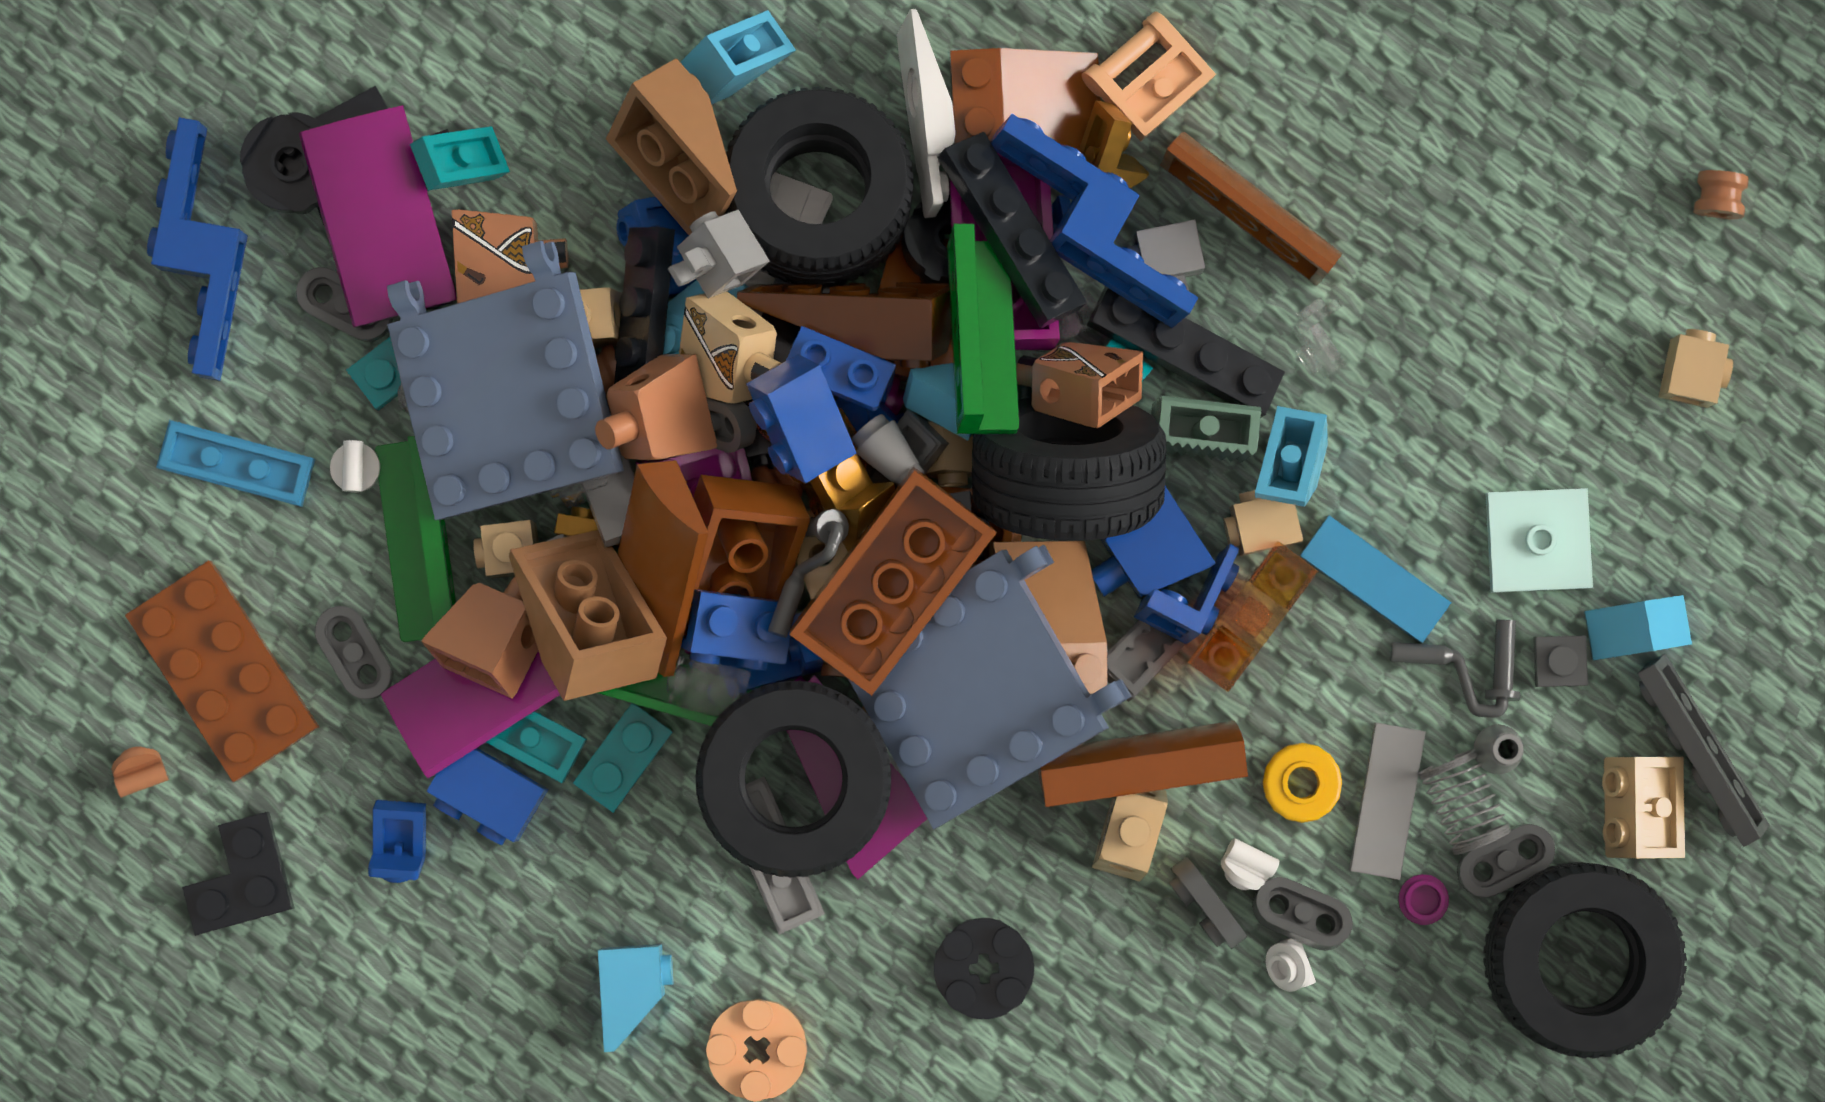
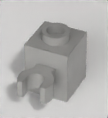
M739 210L719 217L713 211L698 218L689 226L692 233L677 246L684 260L670 266L668 270L678 286L685 285L696 279L709 299L744 285L770 260Z
M1195 219L1136 231L1134 236L1135 245L1127 246V248L1137 252L1144 259L1145 264L1159 273L1168 274L1181 280L1188 291L1186 277L1201 275L1205 270Z

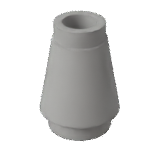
M883 414L870 420L852 438V442L858 448L856 451L857 455L889 481L896 484L897 487L913 466L924 474L925 472L919 465L917 458L895 420L889 422Z
M1496 724L1484 728L1474 742V749L1478 754L1475 758L1477 763H1481V767L1492 774H1505L1514 770L1523 757L1524 748L1520 736L1514 729L1506 725ZM1503 740L1510 742L1508 749L1512 754L1507 759L1502 758L1498 752V746Z

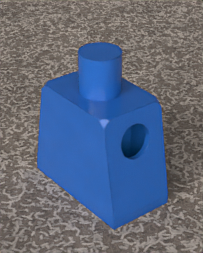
M1165 486L1164 503L1150 522L1132 532L1101 539L1111 557L1091 569L1094 585L1103 597L1128 582L1137 597L1141 598L1148 595L1154 589L1160 590L1205 571L1216 563Z

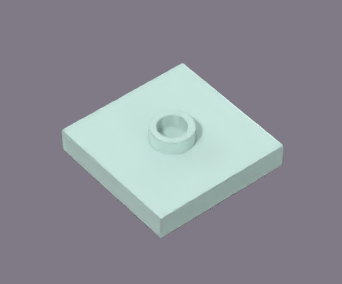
M1588 488L1486 493L1491 593L1593 588Z

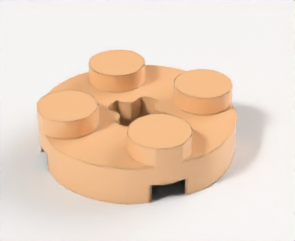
M762 999L738 1002L727 1008L711 1028L706 1047L710 1070L716 1081L726 1091L736 1097L754 1102L777 1097L791 1088L803 1071L807 1055L804 1029L798 1018L788 1008L777 1002ZM750 1036L756 1041L765 1037L770 1042L766 1049L770 1057L764 1064L758 1058L752 1062L745 1058L744 1055L748 1051V1047L744 1041Z

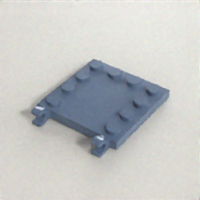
M538 241L522 246L525 263L533 274L535 282L431 312H426L424 293L420 281L408 283L405 280L387 286L390 303L400 317V321L387 325L435 520L459 516L624 471L619 448H604L596 436V423L611 415L576 272L561 274L558 252L554 242L544 244L543 241Z
M1045 545L1033 547L1014 561L1007 549L1001 550L968 570L872 696L849 679L933 830L1108 729L1109 727L1101 714L1132 697L1122 679L1116 682L1113 681L1090 695L1025 582L1029 577L1054 563Z

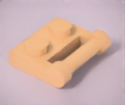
M1156 11L1143 21V28L1103 63L1100 65L1093 64L1082 73L1084 83L1095 95L1100 96L1105 102L1113 103L1132 122L1130 129L1140 141L1146 138L1216 75L1173 25ZM1155 43L1161 44L1167 52L1122 90L1113 79Z

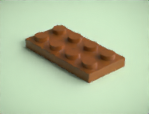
M208 560L125 615L232 782L239 781L319 728L316 720L212 561Z

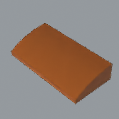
M1182 132L1167 148L1160 164L1161 167L1317 286L1343 254L1186 132Z
M676 460L637 464L617 554L667 637L658 673L664 677L674 676L708 537V530Z
M913 466L793 623L789 635L872 696L997 532Z
M1235 721L1082 743L1038 769L1046 807L1248 777L1244 739Z

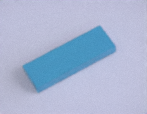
M169 420L156 468L303 507L315 459Z
M1330 515L1326 517L1299 555L1301 559L1420 644L1425 641L1452 603Z

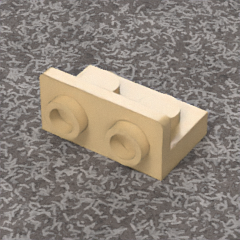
M1606 757L1604 759V774L1602 778L1605 798L1603 838L1605 841L1606 857L1635 859L1685 858L1684 757Z

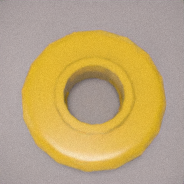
M1307 743L1287 745L1275 753L1265 767L1262 781L1265 798L1272 809L1285 819L1300 823L1318 820L1331 812L1340 798L1342 788L1340 768L1331 754L1319 746ZM1306 768L1314 772L1317 777V788L1312 795L1301 798L1291 794L1288 787V778L1293 770Z

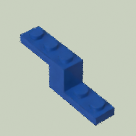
M1011 114L990 141L996 152L1072 200L1050 239L1060 258L1169 327L1173 328L1190 314L1198 297L1189 292L1185 284L1178 278L1168 274H1161L1145 264L1144 259L1137 252L1129 248L1118 247L1114 244L1116 237L1140 195L1128 188L1126 181L1118 175L1103 172L1086 161L1085 156L1079 150L1071 146L1061 145L1045 135L1042 128L1035 122L1025 118H1018Z
M179 117L177 130H170L167 137L165 153L166 158L171 160L167 179L162 178L158 185L156 204L158 208L162 209L158 228L152 227L150 231L147 254L152 257L151 265L161 271L209 279L208 287L202 286L198 296L197 314L202 316L199 336L193 335L190 340L188 364L193 365L192 373L200 378L221 381L248 235L237 228L191 221L207 128L197 120Z

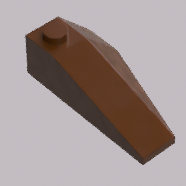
M896 282V287L880 288L878 293H870V287L866 286V283H849V285L830 287V293L823 294L822 285L754 284L737 292V299L748 307L797 326L806 327L877 357L900 359V366L904 368H925L931 366V361L947 353L951 339L949 283Z

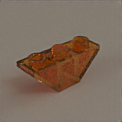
M1277 541L1233 595L1217 617L1210 632L1206 636L1204 635L1187 663L1228 693L1318 573V570Z

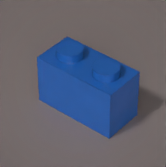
M797 354L746 383L753 399L749 403L750 412L759 427L767 431L772 443L768 447V453L780 473H787L807 483L857 454L819 364Z
M476 748L438 772L426 792L437 798L433 804L434 807L457 820H460L464 813L480 823L476 830L477 832L495 843L503 845L506 838L512 842L519 841L549 789L483 750Z

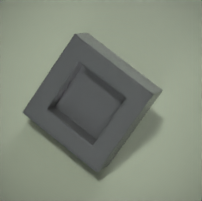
M1586 636L1533 637L1535 687L1588 686Z

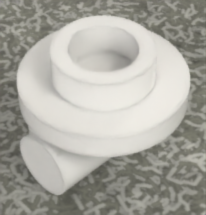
M343 441V446L337 449L330 462L332 479L342 488V491L358 493L368 490L376 483L381 471L378 455L372 448L365 445L363 441Z
M1236 838L1231 840L1226 853L1221 859V867L1225 872L1226 879L1234 887L1241 890H1259L1268 881L1269 877H1273L1279 866V859Z
M1286 938L1270 947L1266 955V968L1271 980L1279 988L1292 992L1316 983L1301 942Z

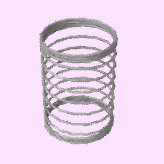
M1475 749L1455 755L1453 757L1455 758L1454 760L1433 769H1431L1433 766H1430L1420 771L1418 775L1421 777V780H1424L1422 784L1427 785L1464 774L1482 766V764L1480 763L1441 779L1426 782L1436 775L1476 758L1478 754ZM1485 773V774H1482V775L1477 776V777H1475V778H1473V779H1471V780H1468V781H1465V782H1463V783H1460V784H1457V785L1448 787V788H1446V789H1442V790L1435 791V792H1430V791H1432L1433 789H1435L1436 787H1438V786L1440 785V784H1437V785L1433 786L1432 788H1430V789L1427 791L1426 794L1432 795V794H1437V793H1441V792H1444V791H1448V790H1450V789H1453V788H1456V787H1459V786L1468 784V783H1470V782H1472V781H1475V780H1477V779H1480V778L1486 776L1487 774H1486V773ZM1489 783L1473 791L1444 801L1435 802L1436 800L1445 795L1441 794L1435 799H1433L1431 804L1437 805L1470 795L1482 789H1485L1491 786V784ZM1491 794L1473 803L1449 811L1438 813L1439 811H1441L1449 805L1446 804L1439 808L1435 814L1443 815L1485 801L1489 798L1494 797L1496 794ZM1500 804L1493 805L1478 813L1454 821L1443 823L1445 820L1454 815L1450 814L1444 819H1442L1440 824L1448 825L1477 816L1479 814L1485 813L1494 808H1497L1500 806ZM1500 814L1480 824L1459 831L1447 833L1448 831H1450L1458 825L1454 824L1453 826L1448 828L1444 834L1453 835L1482 826L1484 824L1490 823L1494 820H1497L1503 817L1505 814ZM1509 824L1501 825L1488 830L1485 834L1452 843L1462 836V834H1459L1451 839L1449 844L1455 845L1451 848L1454 855L1463 854L1509 834L1511 827H1509Z

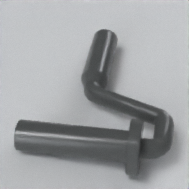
M828 509L819 513L817 517H810L805 537H817L820 542L826 544L823 551L799 564L793 570L792 575L785 581L768 632L787 638L805 588V575L830 561L836 555L839 544L848 535V519L839 510Z
M1496 620L1493 689L1485 690V699L1496 700L1495 705L1478 704L1465 660L1460 652L1452 650L1445 645L1391 643V662L1445 665L1453 662L1467 707L1475 716L1499 717L1506 712L1509 701L1520 700V692L1513 690L1516 621Z

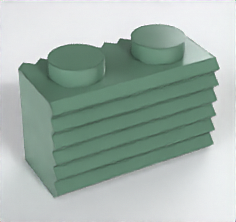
M1162 395L1152 404L1151 415L1166 434V451L1168 450L1171 455L1178 451L1181 456L1188 453L1191 458L1198 454L1201 459L1207 455L1211 460L1217 456L1220 461L1227 457L1230 462L1237 459L1241 463L1258 451L1261 407Z

